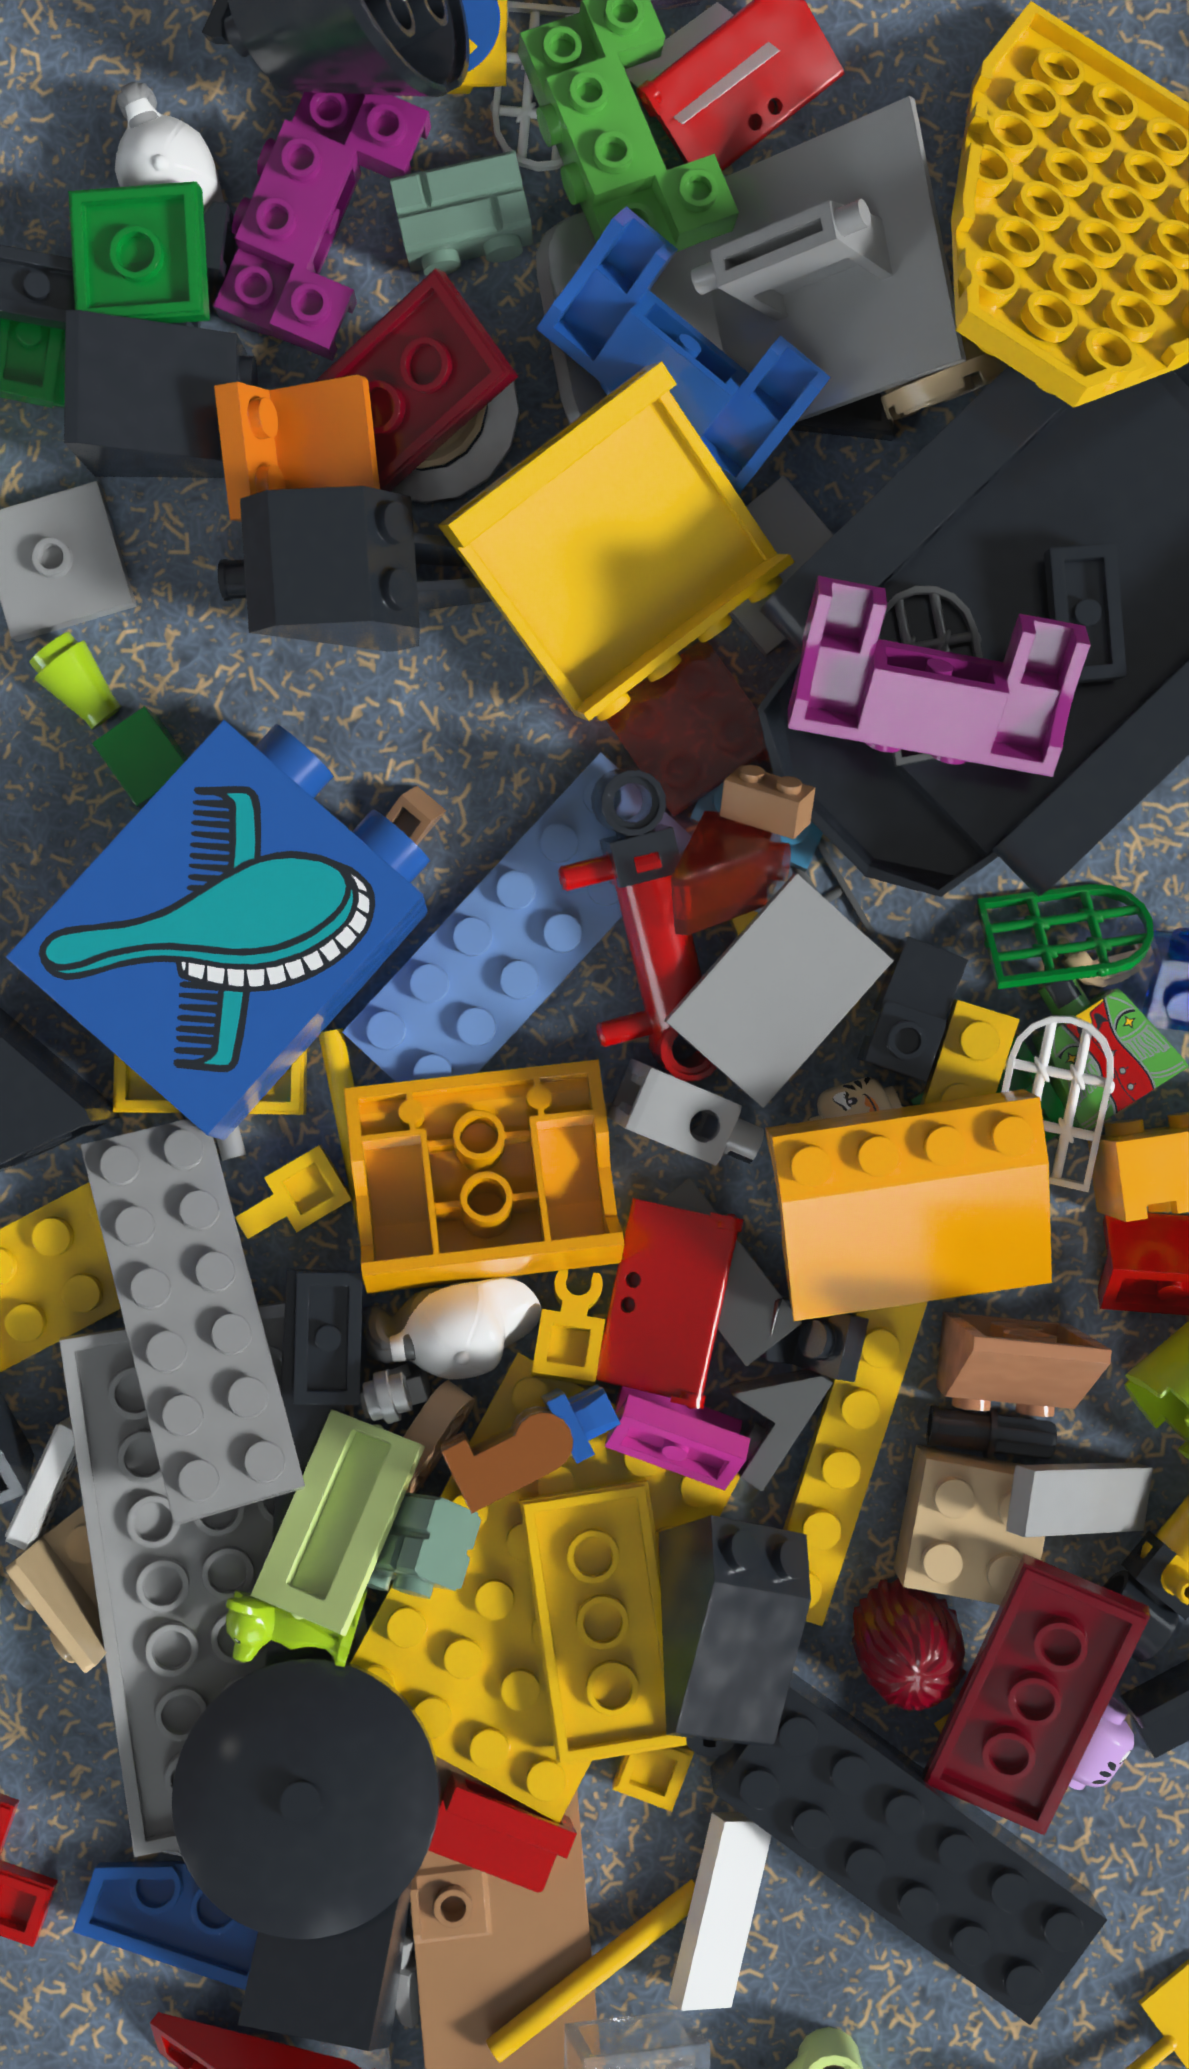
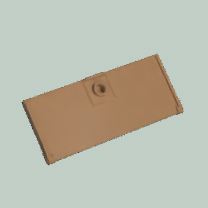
M436 1756L440 1776V1800L452 1771L482 1782ZM577 1790L564 1815L570 1817L577 1835L568 1858L557 1855L542 1892L531 1891L431 1851L427 1852L421 1867L412 1879L410 1904L425 2069H601L595 1989L501 2063L496 2060L486 2043L487 2038L592 1957Z

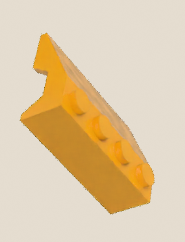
M599 1059L344 1088L350 1159L361 1246V1271L367 1294L451 1284L458 1281L468 1282L621 1263L624 1237L617 1216L610 1164L609 1130Z
M1020 1089L765 1128L775 1175L781 1217L782 1248L794 1321L1052 1283L1049 1161L1039 1096Z

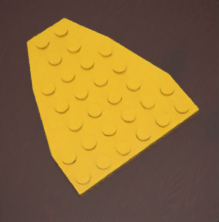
M1030 1L985 58L971 84L951 216L956 331L974 342L983 352L997 357L1035 382L1043 391L1055 395L1075 408L1176 370L1189 363V103Z

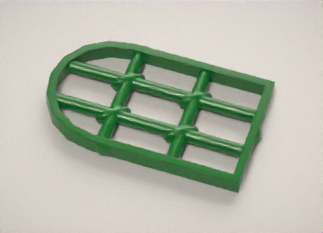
M1088 884L1049 889L1039 897L1034 892L977 899V910L984 935V946L988 950L997 989L1098 976L1104 977L1132 969L1145 958L1154 936L1153 919L1145 904L1129 891L1112 885ZM1090 895L1108 897L1127 906L1094 910ZM1080 897L1083 908L1078 909L1076 913L1041 917L1037 904L1038 902ZM1023 904L1028 906L1030 915H1026L1025 919L990 923L987 909ZM1138 915L1144 925L1145 933L1102 938L1098 923L1104 922L1103 919ZM1087 921L1091 937H1087L1086 941L1057 945L1048 944L1045 930L1050 929V926ZM1034 929L1038 944H1033V948L997 952L993 933ZM1142 944V947L1130 957L1109 962L1107 952H1110L1113 947ZM1089 950L1096 951L1099 964L1055 970L1052 958L1056 959L1058 954ZM1035 957L1042 958L1045 971L1009 976L1003 975L1000 962Z

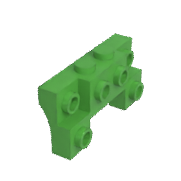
M581 0L579 13L520 32L518 55L540 106L537 108L536 114L541 135L548 147L556 145L564 164L561 166L560 171L567 198L572 205L580 203L595 241H598L612 218L627 206L678 249L677 252L698 243L732 232L739 211L715 154L666 170L625 69L661 57L665 34L651 0Z

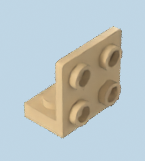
M82 1505L44 1534L6 1566L5 1569L11 1577L10 1588L16 1599L27 1610H36L50 1628V1639L58 1654L69 1663L73 1664L76 1662L80 1669L87 1673L101 1661L107 1652L104 1650L84 1507Z

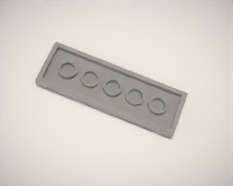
M189 1119L80 1145L174 1526L304 1489L303 1475L214 1138L206 1135Z

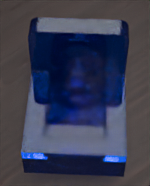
M1177 928L1173 932L1155 930L1153 931L1154 936L1151 943L1155 961L1142 1013L1155 1028L1189 1031V928Z

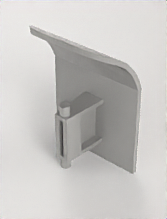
M911 96L903 98L724 177L739 211L733 231L675 253L650 289L653 294L749 374L780 335L828 374L831 378L797 422L965 362L966 357L962 337L956 331L955 301L915 99ZM584 213L567 217L545 232L537 249V279L544 315L596 244ZM550 341L561 402L570 424L606 397L607 394L602 389L599 380Z

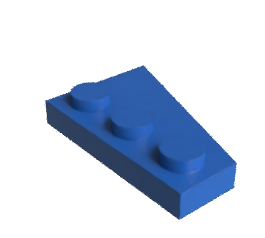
M184 1861L99 1862L94 1868L72 1931L243 1990L246 1989L258 1931L238 1923L212 1903L198 1887Z

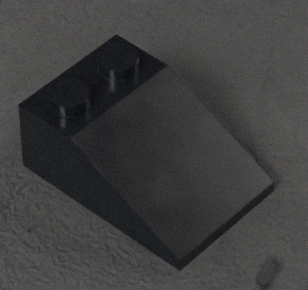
M713 1515L659 1532L666 1735L764 1747L774 1745L811 1602L807 1534Z

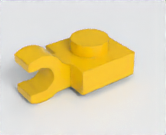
M318 1145L264 1177L273 1195L237 1215L235 1219L247 1239L286 1216L297 1233L353 1198L323 1146Z

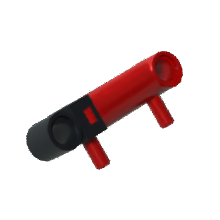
M629 768L614 769L604 774L596 782L591 795V804L596 819L605 828L615 831L616 835L599 840L603 853L602 856L563 865L558 869L559 881L562 889L565 891L605 881L615 885L643 1000L644 1011L599 1022L596 1025L600 1045L607 1047L649 1035V1049L654 1059L678 1079L687 1082L700 1081L710 1076L717 1067L698 1050L686 1059H675L672 1054V1045L679 1033L664 1021L702 977L678 873L683 872L674 829L671 826L659 824L666 809V795L660 782L651 774ZM632 783L642 794V806L636 816L628 820H622L616 814L613 800L620 787Z

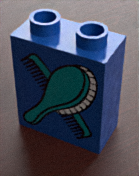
M223 720L6 956L9 961L208 1136L225 1140L286 1073L296 1059L313 1043L428 914L424 895L411 884L430 862L427 855L402 830L374 809L365 816L353 831H350L314 799L334 777L333 774L304 744L278 724H275L254 746L229 723Z

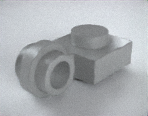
M408 1362L396 1363L371 1372L372 1380L363 1383V1388L360 1391V1402L365 1419L371 1417L373 1421L384 1418L387 1424L400 1421L402 1418L401 1413L411 1411L412 1405L428 1401L432 1393L428 1374L422 1368L410 1371Z

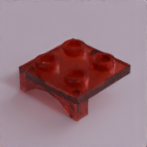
M699 641L680 654L681 662L662 678L650 682L647 678L627 693L631 698L629 703L619 712L606 719V722L625 747L636 766L641 771L651 774L660 782L666 795V807L673 817L722 784L724 779L741 765H749L754 760L761 763L769 757L757 709L708 641L703 643Z

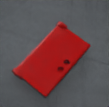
M752 0L653 80H646L636 88V92L649 116L657 117L684 164L715 154L721 171H723L841 78L845 72L805 0ZM767 42H770L780 50L684 124H681L674 118L675 115ZM771 99H774L778 105V109L775 114H772L774 112L775 105Z
M632 1199L624 1236L621 1263L618 1264L601 1343L596 1380L671 1398L670 1402L685 1405L689 1409L704 1408L706 1395L703 1394L737 1234L742 1231L744 1219L737 1218L732 1213L723 1215L711 1212L708 1215L641 1199Z

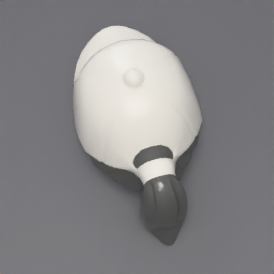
M498 1277L468 1283L458 1281L447 1287L430 1288L417 1292L406 1301L393 1317L388 1315L378 1305L365 1307L362 1309V1321L366 1324L364 1336L367 1350L370 1356L378 1362L387 1364L409 1360L424 1371L438 1377L467 1379L488 1373L496 1368L501 1360L504 1348L527 1335L537 1325L541 1318L542 1309L536 1295L524 1283L512 1278Z

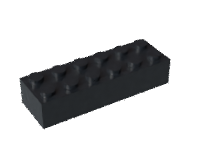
M792 1672L774 1745L764 1747L735 1743L730 1751L718 1756L710 1767L713 1793L1027 2024L1031 2025L1107 1921L1092 1892L975 1805L930 1786L923 1780V1767Z

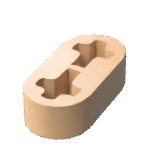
M449 1380L443 1382L434 1391L403 1436L425 1446L406 1493L415 1494L423 1485L443 1455L441 1452V1442L458 1433L474 1406L475 1399Z

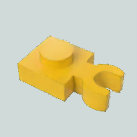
M559 1270L554 1281V1295L557 1302L561 1305V1311L542 1309L531 1376L593 1386L596 1381L605 1319L587 1316V1312L600 1299L603 1287L602 1276L600 1273H593L590 1290L583 1295H574L566 1286L568 1270Z

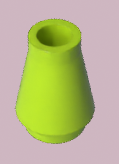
M69 631L48 643L29 661V664L38 673L34 680L80 716L92 730L99 727L122 708L113 696L85 640L77 642Z

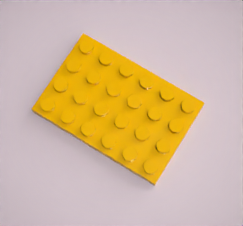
M517 1352L469 1442L471 1446H474L510 1428L516 1416L526 1408L533 1406L546 1407L541 1396L556 1388L562 1390L567 1398L585 1390V1388L576 1383L531 1376L533 1360ZM607 1431L589 1440L595 1455L578 1464L569 1456L566 1463L557 1470L476 1511L481 1519L473 1549L467 1550L470 1561L462 1588L456 1589V1591L433 1588L431 1598L425 1599L392 1588V1583L350 1663L376 1674L394 1687L408 1701L423 1722L437 1757L553 1821L560 1823L592 1761L557 1766L519 1499L647 1479L659 1553V1532L710 1515L720 1517L740 1479L739 1472L724 1491L604 1447L608 1435ZM451 1474L440 1497L468 1508Z

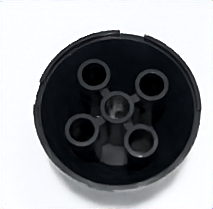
M228 0L232 15L225 19L224 25L230 43L242 57L249 55L253 57L260 69L269 78L274 89L281 96L287 97L294 92L441 97L460 87L468 72L470 57L469 34L462 0Z

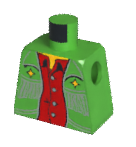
M1076 980L1046 983L1037 990L1052 1015H1072L1091 1023L1106 1037L1114 1056L1113 1082L1115 1083V1089L1109 1096L1104 1121L1189 1067L1176 1049L1118 988L1104 990L1088 1000ZM1057 1023L1048 1063L1049 1066L1070 1070V1064L1075 1065L1083 1028L1071 1023ZM1045 1029L1032 1036V1041L1038 1055H1040ZM1092 1036L1084 1073L1106 1078L1107 1059L1101 1044ZM1049 1076L1053 1089L1066 1108L1071 1081ZM1085 1084V1090L1080 1089L1073 1121L1075 1127L1086 1130L1096 1127L1104 1088Z

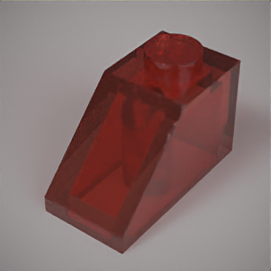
M704 811L671 877L675 934L690 935L763 908L771 899L777 882H785L787 880L791 860L790 844L781 842V835L721 817L720 812Z

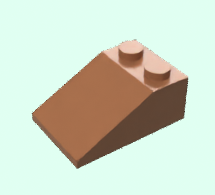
M943 1312L936 1387L945 1397H952V1406L957 1408L989 1411L991 1401L1016 1403L1015 1412L1020 1414L1053 1417L1055 1407L1075 1409L1111 1364L1112 1350L1067 1323Z

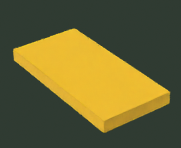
M647 1479L519 1499L557 1766L687 1745L686 1737L666 1735L660 1560Z

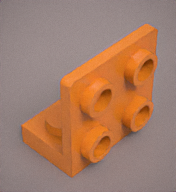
M352 375L272 390L241 382L214 386L230 520L241 522V498L265 490L366 486L380 489L369 384L366 377Z

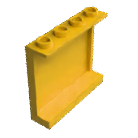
M662 361L642 368L438 525L573 714L587 721L592 720L595 716L599 721H604L619 712L631 700L627 693L630 689L646 677L650 682H653L672 671L682 660L678 654L679 651L696 638L703 643L721 633L732 622V618L729 615L732 610L747 599L751 603H756L770 595L783 583L779 574L795 563L790 554H777L669 390L677 385Z

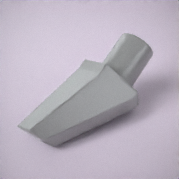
M406 1926L395 2016L402 2025L413 2029L419 2022V1994L416 1959L411 1954L414 1944L413 1930Z

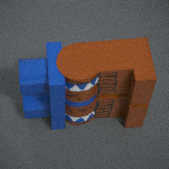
M595 1384L567 1398L562 1390L556 1388L541 1396L546 1407L533 1406L524 1409L516 1416L510 1428L474 1446H471L464 1431L441 1442V1452L471 1514L557 1470L566 1463L569 1456L578 1464L595 1455L589 1440L621 1424L602 1387L599 1388L598 1384Z

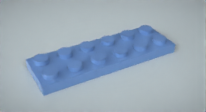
M601 752L342 1032L395 1082L479 1073L622 918L615 885L610 884L609 881L565 891L562 889L558 877L560 866L602 856L603 853L599 840L616 835L615 831L605 828L596 819L592 810L591 795L596 782L604 774L618 769ZM628 783L620 787L616 792L613 800L616 814L622 820H628L636 816L640 811L642 794L634 784ZM664 812L659 824L673 827L680 855L694 838Z

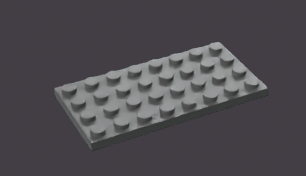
M285 1301L258 1305L279 1388ZM122 1327L61 1337L59 1342L104 1650L107 1652L105 1659L134 1857L179 1848L172 1818V1791L176 1766L183 1745L201 1714L216 1697L242 1677L265 1667L266 1644L258 1651L252 1661L239 1662L233 1658L235 1642L229 1636L226 1629V1615L229 1611L226 1608L228 1598L234 1596L235 1590L249 1593L253 1591L272 1545L274 1497L174 1526L126 1328ZM364 1605L346 1661L350 1663L367 1632Z

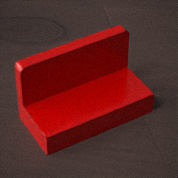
M1147 1213L1148 1219L1125 1222L1105 1215L1103 1228L1108 1257L1098 1284L1099 1308L1189 1316V1216Z
M452 1771L440 1800L437 1825L428 1851L539 1893L545 1888L557 1855L568 1858L577 1833L569 1816L563 1815L560 1823H557L487 1784Z

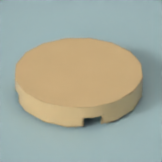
M983 354L901 387L881 397L888 420L896 421L913 415L917 410L924 407L928 408L941 402L949 401L986 386L1009 365L997 357Z

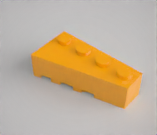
M1189 1112L1167 1115L1169 1126L1144 1130L1143 1119L1104 1123L1105 1135H1101L1092 1175L1098 1213L1129 1222L1148 1219L1147 1206L1149 1212H1172L1174 1214L1189 1212ZM1088 1141L1089 1155L1092 1147V1141Z

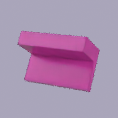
M620 1386L614 1411L621 1424L608 1431L604 1447L724 1491L747 1459L751 1438L740 1435L742 1420L707 1407L703 1409H689L685 1405L670 1402L671 1398Z

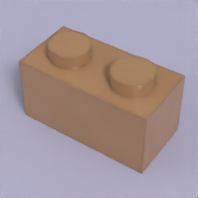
M741 765L724 779L720 816L795 839L811 822L816 787L803 784L801 780L795 777H780L767 773L759 766Z

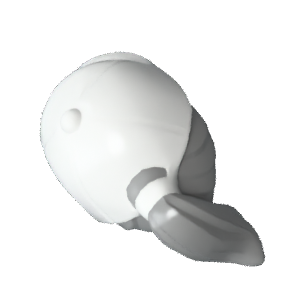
M136 81L122 86L121 92L117 94V102L123 116L128 121V126L120 140L116 153L115 172L119 186L128 187L197 181L203 189L204 213L214 201L224 203L216 166L201 134L187 123L157 112L156 97L146 83H138Z

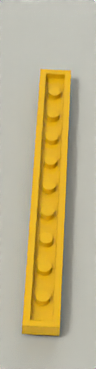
M954 999L920 1104L996 1093L1020 1019ZM928 1301L853 1312L855 1315L869 1319L855 1382L831 1379L832 1385L827 1391L783 1530L807 1534L811 1602L806 1617L807 1622L823 1627Z

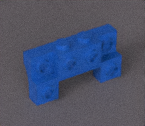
M626 206L612 218L582 265L553 302L536 329L599 380L602 389L607 395L645 366L662 361L677 385L669 390L739 495L831 377L781 335L749 374L653 294L650 289L678 249Z

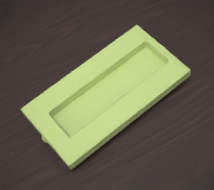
M331 1409L303 1473L305 1487L295 1492L250 1596L290 1612L298 1620L304 1618L346 1636L425 1446L384 1430L379 1424L371 1425Z

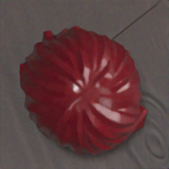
M899 1578L892 1583H888V1580L883 1579L880 1580L877 1588L869 1590L867 1598L860 1599L859 1605L854 1607L853 1622L855 1635L852 1638V1643L859 1661L858 1665L864 1672L867 1683L874 1687L875 1691L882 1696L888 1705L895 1704L903 1710L912 1711L915 1709L923 1711L925 1708L937 1706L951 1697L956 1686H958L960 1680L966 1674V1671L963 1669L965 1647L962 1631L957 1619V1612L954 1609L948 1608L945 1598L938 1599L931 1592L903 1587Z

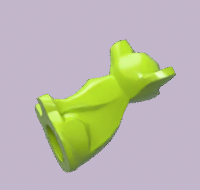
M368 1589L364 1591L346 1636L304 1618L298 1620L293 1617L292 1613L250 1596L251 1593L235 1590L234 1596L228 1598L226 1608L229 1609L226 1615V1629L229 1636L235 1642L233 1658L239 1662L252 1661L258 1651L272 1640L290 1650L303 1647L325 1649L334 1657L336 1666L345 1667Z

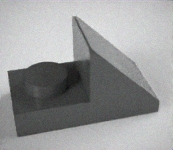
M802 1369L729 1384L731 1394L767 1417L763 1426L754 1421L743 1434V1436L751 1439L747 1459L738 1471L741 1479L761 1492L764 1490L832 1385V1381L828 1376Z

